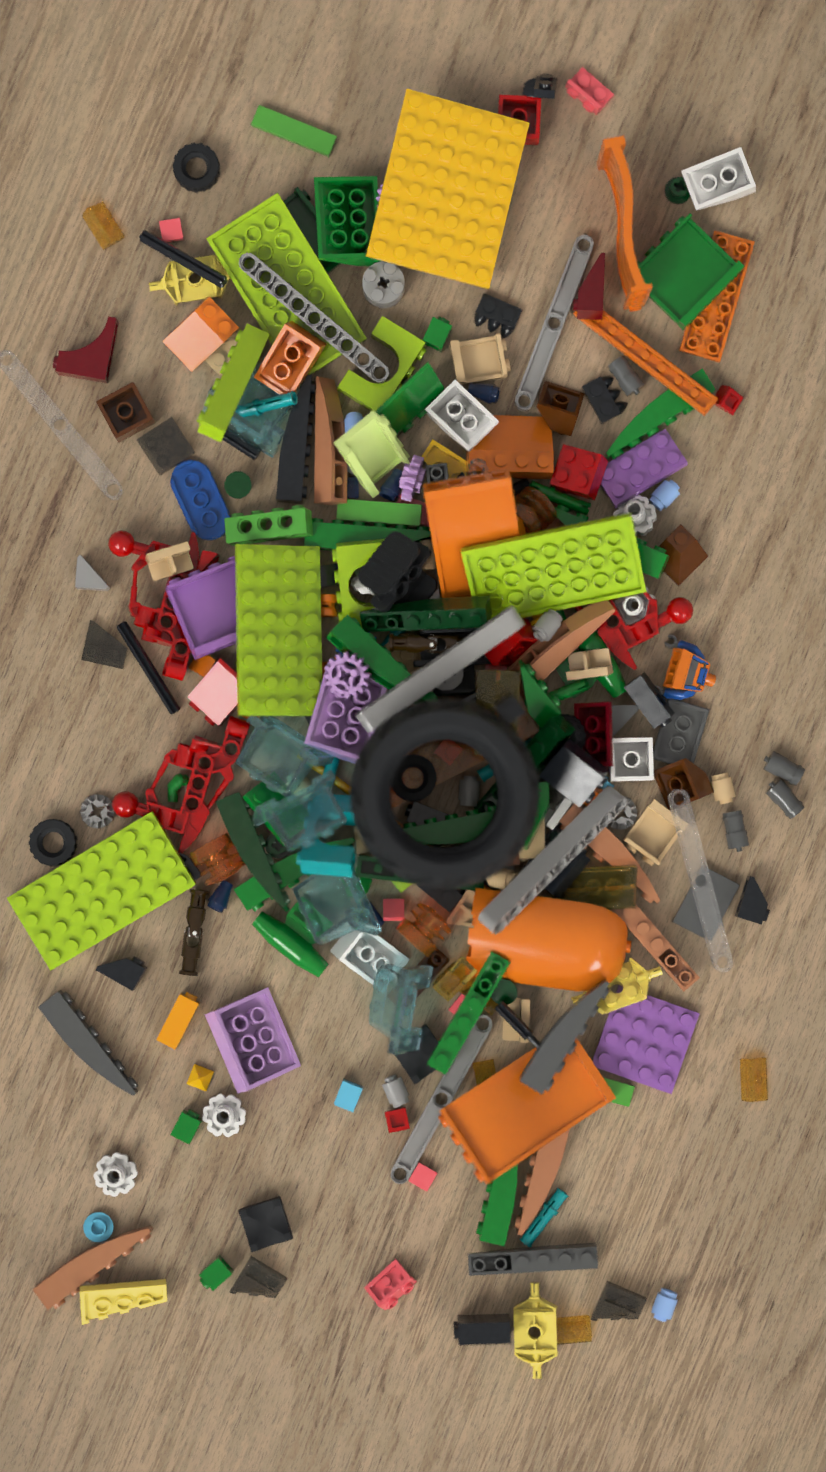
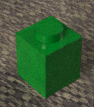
M433 317L423 338V341L426 342L425 345L442 353L452 331V325L449 324L450 321L443 317H438V319Z
M188 1109V1111L183 1110L170 1135L189 1145L203 1119L199 1118V1113Z
M218 1255L200 1272L199 1276L201 1278L199 1280L206 1289L210 1288L214 1291L233 1274L234 1270L221 1255Z

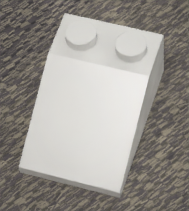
M741 147L681 171L696 211L733 201L756 192V185Z
M456 380L425 408L428 416L468 452L499 423Z
M355 918L330 950L341 962L383 993L410 960L358 918Z

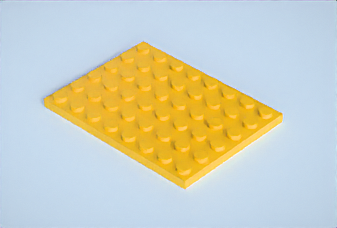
M406 89L365 257L489 289L529 122Z

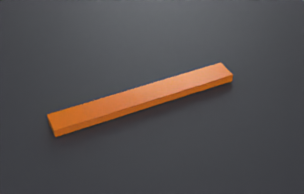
M604 310L602 320L579 319L703 416L718 401V398ZM575 311V312L573 313V315H574L576 318H577V311Z

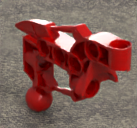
M116 531L110 536L108 541L110 551L118 557H125L131 553L140 555L131 567L133 571V584L131 586L128 608L131 617H135L133 624L143 628L141 640L170 647L162 675L183 681L191 650L173 607H169L166 603L168 598L166 591L164 590L160 607L157 609L142 606L141 603L136 602L138 571L147 565L146 555L171 546L154 540L150 545L135 541L134 537L127 531ZM194 532L191 533L188 542L193 569L168 577L166 586L169 585L168 582L172 578L180 577L183 580L189 577V573L198 570L199 548ZM161 618H169L171 620V627H163L161 625ZM176 644H183L186 647V652L184 654L177 653L175 649Z
M646 591L643 593L649 600L646 616L631 625L626 624L614 599H611L609 601L616 610L612 615L618 617L619 623L616 627H611L607 619L596 630L610 651L624 664L636 670L637 666L628 650L660 634V628L671 622L676 624L688 622L693 616L694 610L692 603L684 597L672 599L667 605V610L659 614L658 601L653 599ZM581 606L573 607L577 612L583 609Z
M230 716L223 744L195 735L194 739L192 738L191 745L178 743L177 750L172 749L164 756L154 782L146 790V804L139 802L133 793L122 791L115 795L112 800L113 811L122 818H129L134 814L145 816L153 811L164 829L184 834L178 853H183L197 838L210 814L211 807L217 798L221 796L230 781L233 780L232 764L235 763L242 750L251 722ZM228 743L236 744L237 752L234 754L228 753L226 745ZM200 758H209L211 765L207 768L202 767L199 763ZM169 763L192 770L181 809L163 806L159 802L154 790ZM220 772L225 779L207 806L204 799L211 776L214 773ZM197 777L202 778L205 782L204 787H195L193 780ZM191 797L196 798L199 803L198 807H189L187 800Z

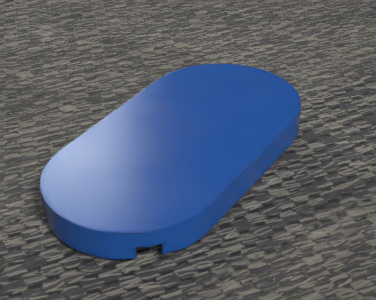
M185 460L179 463L173 470L170 483L190 529L203 540L212 541L221 538L225 534L224 518H230V513L209 468L196 460Z

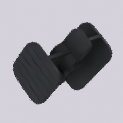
M392 532L386 536L385 540L369 558L358 575L359 582L374 594L371 604L381 612H387L393 604L430 599L437 590V582L423 571L422 566L431 556V550L422 543L415 542L400 532Z
M478 628L422 630L420 635L427 637L431 634H444L466 637ZM437 638L439 642L437 650L445 649L447 646L446 641L442 638ZM427 650L421 651V660L413 661L414 667H423L440 654L430 653ZM485 654L481 655L471 662L468 667L463 668V679L456 688L441 690L435 687L433 693L436 696L476 693L474 665L491 664L488 658H485Z

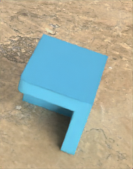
M343 1079L334 1105L354 1112L363 1086Z

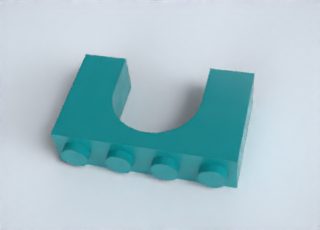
M314 793L312 801L308 803L309 818H305L304 821L305 835H301L300 840L302 849L301 852L298 851L297 864L300 865L301 873L353 877L356 862L354 847L328 845L318 839L320 833L330 826H356L352 815L350 795Z

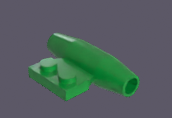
M595 631L578 647L579 650L573 652L607 648V646ZM610 653L613 673L606 676L585 678V682H587L590 689L598 680L613 698H616L626 692L624 688L626 683L617 662ZM567 657L556 668L565 685L579 680L567 681L566 672L570 671ZM581 692V693H579V694H576V695H574V696H572V697L575 698V697H577L578 695L582 694L583 692Z
M302 898L288 912L285 923L263 911L252 923L253 927L272 947L295 965L319 978L329 965L312 945L321 941L333 926V923Z

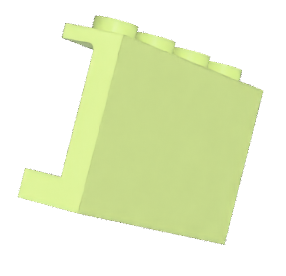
M374 410L334 442V445L361 486L372 498L379 494L374 485L399 463L410 464L408 460L410 455L403 448L402 442L396 437V432L389 426L390 422L383 414L379 416Z

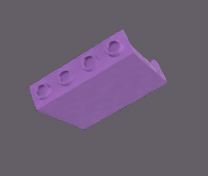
M235 556L228 558V562L220 565V562L208 566L206 571H193L188 574V578L183 580L180 577L169 581V585L166 586L165 591L195 660L236 644Z

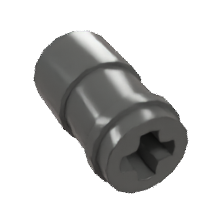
M621 356L608 365L610 373L617 379L619 386L627 397L633 393L635 395L640 393L639 389L644 386V383L629 365L627 358Z
M775 751L769 757L765 756L764 761H766L764 770L783 778L790 784L797 785L805 772L801 765L789 761L788 758Z
M782 779L776 783L772 781L769 784L771 788L766 791V794L782 809L786 817L792 819L804 809L802 802L796 798L792 790Z
M741 810L723 813L722 818L726 829L725 835L728 849L736 848L737 852L742 851V847L749 846L747 831L743 821L744 816Z

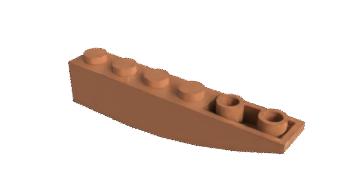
M316 377L314 503L322 505L346 504L348 464L334 445V442L345 434L344 419L334 379Z
M609 600L592 603L565 619L549 641H536L506 670L519 671L518 694L525 698L518 661L521 659L525 665L529 663L536 672L534 676L538 680H544L616 611Z
M573 803L560 819L559 823L561 826L559 828L563 831L584 808H579ZM605 827L584 848L589 847L593 850L592 856L601 863L605 860L611 865L608 869L637 868L636 886L629 887L633 890L636 888L643 892L641 896L650 904L653 901L657 904L660 902L650 880L636 859L608 828Z
M620 886L604 887L601 891H620L623 889ZM636 904L635 908L611 909L612 912L616 913L626 923L627 929L683 992L700 978Z
M569 1130L540 1148L530 1157L529 1165H532L531 1174H526L524 1186H527L526 1195H521L519 1207H522L520 1216H516L514 1224L518 1235H522L551 1189L563 1158Z
M149 1225L131 1230L88 1248L33 1288L34 1293L47 1310L52 1307L57 1309L66 1302L64 1300L66 1296L77 1294L83 1283L87 1280L91 1283L98 1278L100 1270L104 1267L108 1270L117 1263L115 1260L121 1254L125 1257L134 1250L132 1246L138 1241L142 1244L151 1237L149 1233L153 1230V1227Z

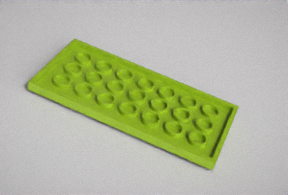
M279 193L271 196L206 238L263 331L270 334L268 340L271 345L275 342L285 323L290 321L295 322L327 344L308 375H312L343 354L247 275L239 266V259L243 254L251 253L259 258L360 344L367 340L366 335ZM248 258L244 262L246 269H251L255 265L253 258ZM270 272L262 273L261 281L263 283L269 282L271 279ZM285 285L278 287V296H285L288 291ZM297 299L293 303L295 310H301L304 306L302 299ZM312 313L309 320L311 324H317L320 321L319 313ZM330 326L326 330L328 338L334 337L337 333L334 326ZM345 340L342 344V349L346 352L353 348L351 340Z
M631 513L461 548L471 597L490 596L491 619L510 606H514L521 618L543 614L550 609L558 611L646 592Z
M236 544L235 588L238 716L312 717L322 683L320 546Z
M151 811L7 897V900L51 971L195 886L197 883L156 815Z

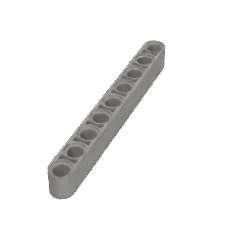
M245 253L240 257L239 266L247 275L371 379L378 383H384L389 379L390 370L383 362L259 258L251 253ZM248 258H253L255 261V265L251 269H246L244 266V262ZM264 272H270L271 279L267 283L261 281V275ZM285 285L288 289L287 294L283 297L278 296V287ZM297 299H302L304 302L301 310H295L293 307V303ZM312 313L320 314V321L317 324H311L309 320ZM330 326H334L337 330L336 335L332 338L326 336V330ZM345 340L353 342V348L348 352L342 349V344ZM361 354L369 355L368 364H359L358 358ZM379 367H383L386 371V375L382 379L375 377V370Z
M514 606L508 607L368 704L355 716L367 733L372 732L389 717L405 709L525 625L524 620Z
M611 786L606 787L482 910L478 920L493 934L500 933L625 808L627 799Z

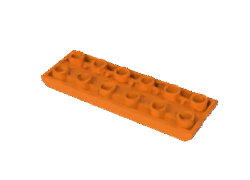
M714 230L712 239L736 263L739 260L745 267L686 327L679 351L720 363L755 242Z

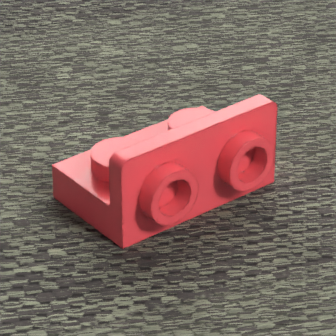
M583 67L566 83L567 93L573 99L578 98L583 103L582 106L589 113L594 112L596 115L614 96L609 89Z
M395 1259L367 1284L364 1289L380 1308L387 1310L393 1308L403 1294L406 1295L414 1288L413 1285L417 1281Z

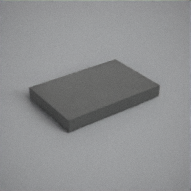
M668 699L667 703L674 711V714L670 717L672 721L669 724L659 728L653 748V759L672 764L687 758L694 764L710 709L680 700Z
M701 865L672 922L711 942L740 885Z

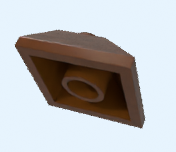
M545 381L536 407L551 430L562 435L572 436L585 393Z
M681 524L659 545V547L667 550L665 554L670 556L663 572L677 586L708 557L699 542Z
M687 758L654 770V777L668 810L714 793L706 772Z

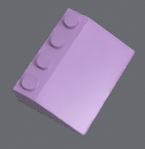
M337 665L334 669V676L338 673ZM345 672V673L343 674V676H344V678H345V677L350 678V677H351V674H350V673H347V674H346V672ZM358 675L356 678L357 685L360 682L361 675ZM323 677L304 744L355 764L364 744L375 731L367 733L355 715L386 693V688L368 677L366 680L370 683L368 686L363 685L365 688L363 693L358 691V696L355 698L352 694L349 699L345 698V694L338 698V692L335 690L331 693L332 686L325 685L329 679ZM338 684L342 688L346 689L344 685Z
M268 987L205 1014L237 1093L249 1091L301 1066Z

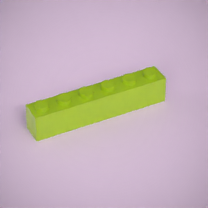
M248 323L244 330L239 329L235 341L238 343L236 347L231 346L227 355L230 360L229 362L224 361L220 373L223 375L221 379L216 378L212 387L215 392L213 395H208L204 404L207 409L206 411L201 410L197 423H200L197 432L219 442L222 441L270 336L269 333Z

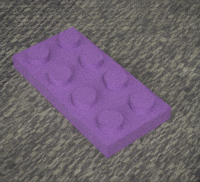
M666 429L610 461L607 464L600 486L614 507L617 508L688 465V462Z

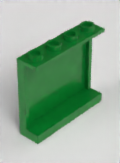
M691 213L686 218L681 216L674 224L676 228L671 233L669 231L665 232L659 239L661 243L656 248L652 246L645 253L646 258L642 262L637 261L644 283L652 284L649 298L683 331L745 267L739 260L736 263L691 219Z

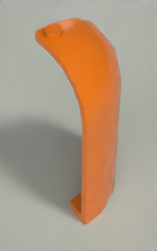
M476 888L471 912L473 915L472 926L474 928H469L468 935L470 947L466 960V976L477 977L491 952L510 962L501 979H508L513 983L570 991H589L604 979L611 983L620 974L625 962L626 953L631 951L632 941L628 940L626 923L616 913L589 903L536 896L500 933L493 934L478 920V917L482 910L501 891Z

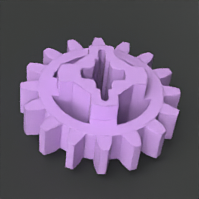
M414 455L410 464H405L399 482V488H403L402 500L411 502L415 492L420 493L426 474V469L422 468L423 457Z
M348 651L344 653L343 657L338 653L336 654V660L331 658L329 660L331 665H326L324 668L329 671L323 675L324 678L329 679L325 685H331L330 692L333 693L336 690L338 698L342 694H345L346 699H349L351 694L355 698L358 696V691L361 693L365 691L363 685L368 686L370 683L366 678L370 677L371 673L365 671L369 665L362 664L364 658L356 659L357 653H354L351 657ZM348 662L355 664L356 667L349 665ZM337 665L338 673L334 676V669ZM345 672H346V674H347V673H350V674H351V677H350V678H348V677H345V678H344L343 674H344ZM358 675H361L360 682L357 685L356 678ZM338 684L344 685L346 689L342 688Z

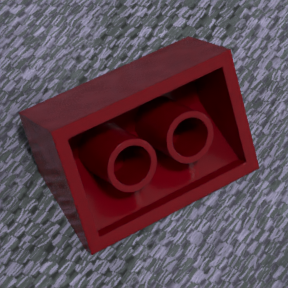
M612 702L574 703V716L581 721L586 733V743L583 746V750L605 767L613 766Z

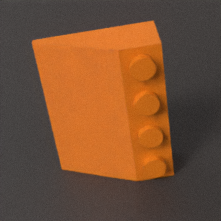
M493 415L499 423L470 452L466 450V476L474 475L476 472L482 474L508 469L511 478L551 479L554 473L552 430L542 416Z

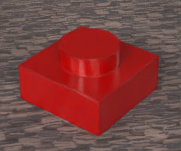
M406 1107L385 1111L389 1133L410 1129Z

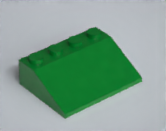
M377 176L314 177L319 260L354 266H371L374 263L381 262L380 260L365 257L379 203L376 200V197H378Z
M427 362L375 412L379 416L383 414L390 422L389 426L396 432L397 436L402 432L406 434L414 426L412 422L417 418L422 419L427 414L425 408L445 388L431 365Z

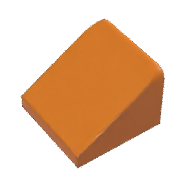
M209 655L196 660L193 659L189 669L205 677L217 660Z

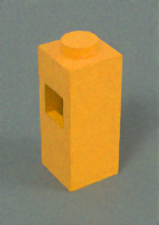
M187 991L185 994H179L156 1039L157 1041L177 1049L200 1004L197 1001V996Z

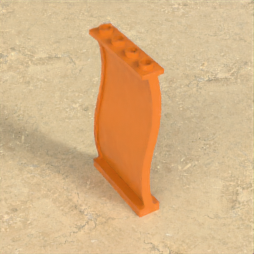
M624 135L603 139L597 167L598 171L604 170L606 172L616 203V259L621 286L626 296L623 309H629L630 312L641 310L645 306L652 290V284L644 283L633 248V190L628 164L623 154L626 146Z
M508 469L423 484L442 598L471 596L461 548L519 536L511 477Z
M577 1038L574 1041L577 1043L575 1049L571 1054L567 1053L563 1060L565 1065L560 1073L556 1072L552 1078L554 1083L548 1092L545 1090L543 1094H540L519 1080L520 1075L537 1049L535 1047L438 1111L440 1113L438 1119L444 1128L448 1126L452 1134L450 1137L456 1146L460 1144L464 1150L462 1153L463 1158L468 1164H473L476 1169L474 1174L480 1183L483 1181L485 1184L490 1183L616 1098Z

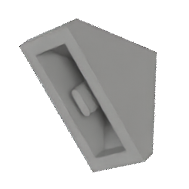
M79 555L77 557L75 588L96 591L110 590L111 588L83 556Z

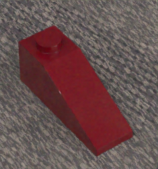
M605 253L599 255L578 290V298L573 299V311H577V319L602 320Z

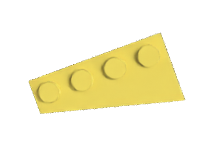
M166 1279L80 1286L82 1325L98 1317L99 1320L108 1318L109 1314L120 1312V1314L127 1313L134 1307L141 1309L166 1302Z

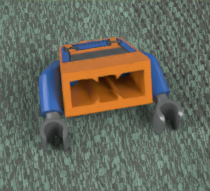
M672 634L668 635V638L673 639L675 642L671 645L665 642V646L673 649L663 683V687L666 689L655 686L659 688L661 695L667 699L683 700L694 696L696 691L702 692L705 685L712 687L716 682V676L708 673L710 663L705 660V656L700 649L686 641H677L676 636Z

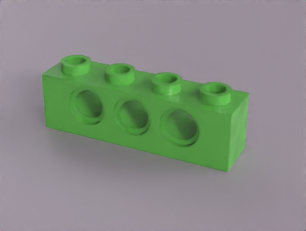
M304 505L291 506L292 509L290 510L273 508L271 512L267 513L257 510L252 511L251 515L245 516L244 513L231 514L230 518H224L226 543L235 546L236 544H254L313 536L312 511L304 508ZM291 517L292 524L286 527V520ZM271 520L272 526L266 530V523ZM251 523V530L249 532H246L247 524Z

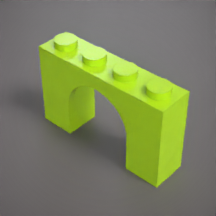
M384 316L381 317L372 331L371 338L395 353L399 361L397 373L389 381L377 384L371 383L348 370L338 386L339 392L371 412L373 410L376 411L403 386L402 383L405 378H410L416 368L413 366L417 359L421 361L427 351L424 349L426 342Z
M385 539L336 543V549H332L333 562L338 563V570H334L335 583L340 584V591H336L337 604L342 605V612H338L339 622L348 614L351 618H355L362 628L360 611L375 608L371 603H365L356 599L352 595L348 584L353 572L368 562L369 558H371Z

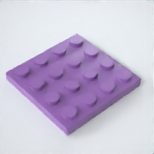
M618 985L616 993H620L623 990L621 985ZM647 995L645 1000L608 1013L592 1062L596 1068L672 1094L700 1013Z

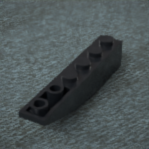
M307 375L297 395L298 403L292 407L284 432L279 457L277 502L302 504L303 499H307L308 486H304V478L309 477V465H306V457H310L311 444H307L308 436H312L313 423H309V416L314 414V402H311V394H315L316 381H312V375Z

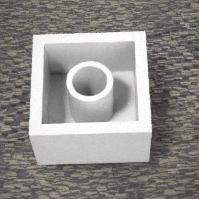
M653 737L612 738L613 766L609 767V782L654 780Z

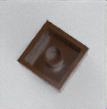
M134 382L96 401L118 443L156 423Z

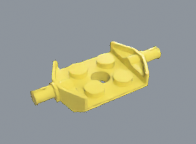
M215 255L195 258L225 275L228 281L231 279ZM170 261L161 281L149 282L150 291L165 290L173 302L178 305L181 302L202 300L209 296L221 299L227 283L223 288H220L201 277L198 283L193 284L189 281V277L194 272L175 261Z
M629 958V962L623 964L620 974L609 984L610 991L605 999L601 998L599 1000L597 1012L603 1015L647 999L651 978L663 975L660 966L651 970H645L634 959ZM616 984L621 985L623 990L620 993H614L611 990L612 986ZM588 991L583 992V994L577 995L575 997H571L572 1003L574 1004Z
M531 1282V1296L513 1307L515 1356L520 1360L533 1366V1379H541L542 1364L559 1354V1351H557V1306L540 1297L539 1283ZM533 1326L540 1330L541 1334L537 1338L532 1337L529 1333V1329Z

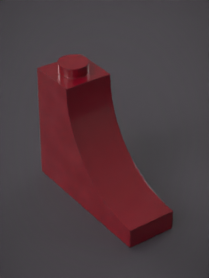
M108 316L103 331L89 345L72 351L59 350L58 356H55L53 360L55 372L61 376L108 384L119 325L118 319Z

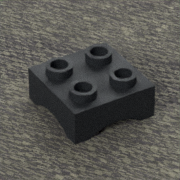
M427 1024L391 1047L392 1052L414 1084H417L436 1070L426 1063L438 1043Z
M280 1196L239 1209L238 1212L246 1232L251 1253L293 1239Z

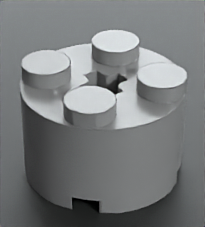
M384 261L372 264L363 275L362 286L364 296L370 304L378 308L387 309L395 306L401 300L405 290V280L402 271L395 264ZM384 282L387 284V288L380 286V283Z

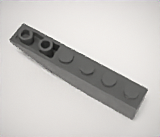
M602 980L586 992L552 1026L520 1075L519 1080L540 1094H543L545 1090L547 1092L550 1090L554 1083L552 1079L556 1072L560 1073L565 1065V1061H563L567 1053L571 1054L577 1045L574 1041L578 1035L582 1036L588 1027L585 1024L588 1018L595 1016L599 1009V1006H597L601 998L605 999L609 993L610 988L608 986L610 983L607 980Z
M62 990L58 991L38 1006L63 1041L88 1066L130 1095L134 1096L138 1092L137 1082L133 1077H127L124 1073V1065L118 1059L114 1060L111 1056L112 1050L105 1042L101 1043L98 1039L99 1033L92 1025L88 1026L85 1022L86 1016L79 1008L75 1009L71 1004L73 999L66 991L64 993Z
M581 1243L468 1253L469 1276L598 1269L596 1243Z

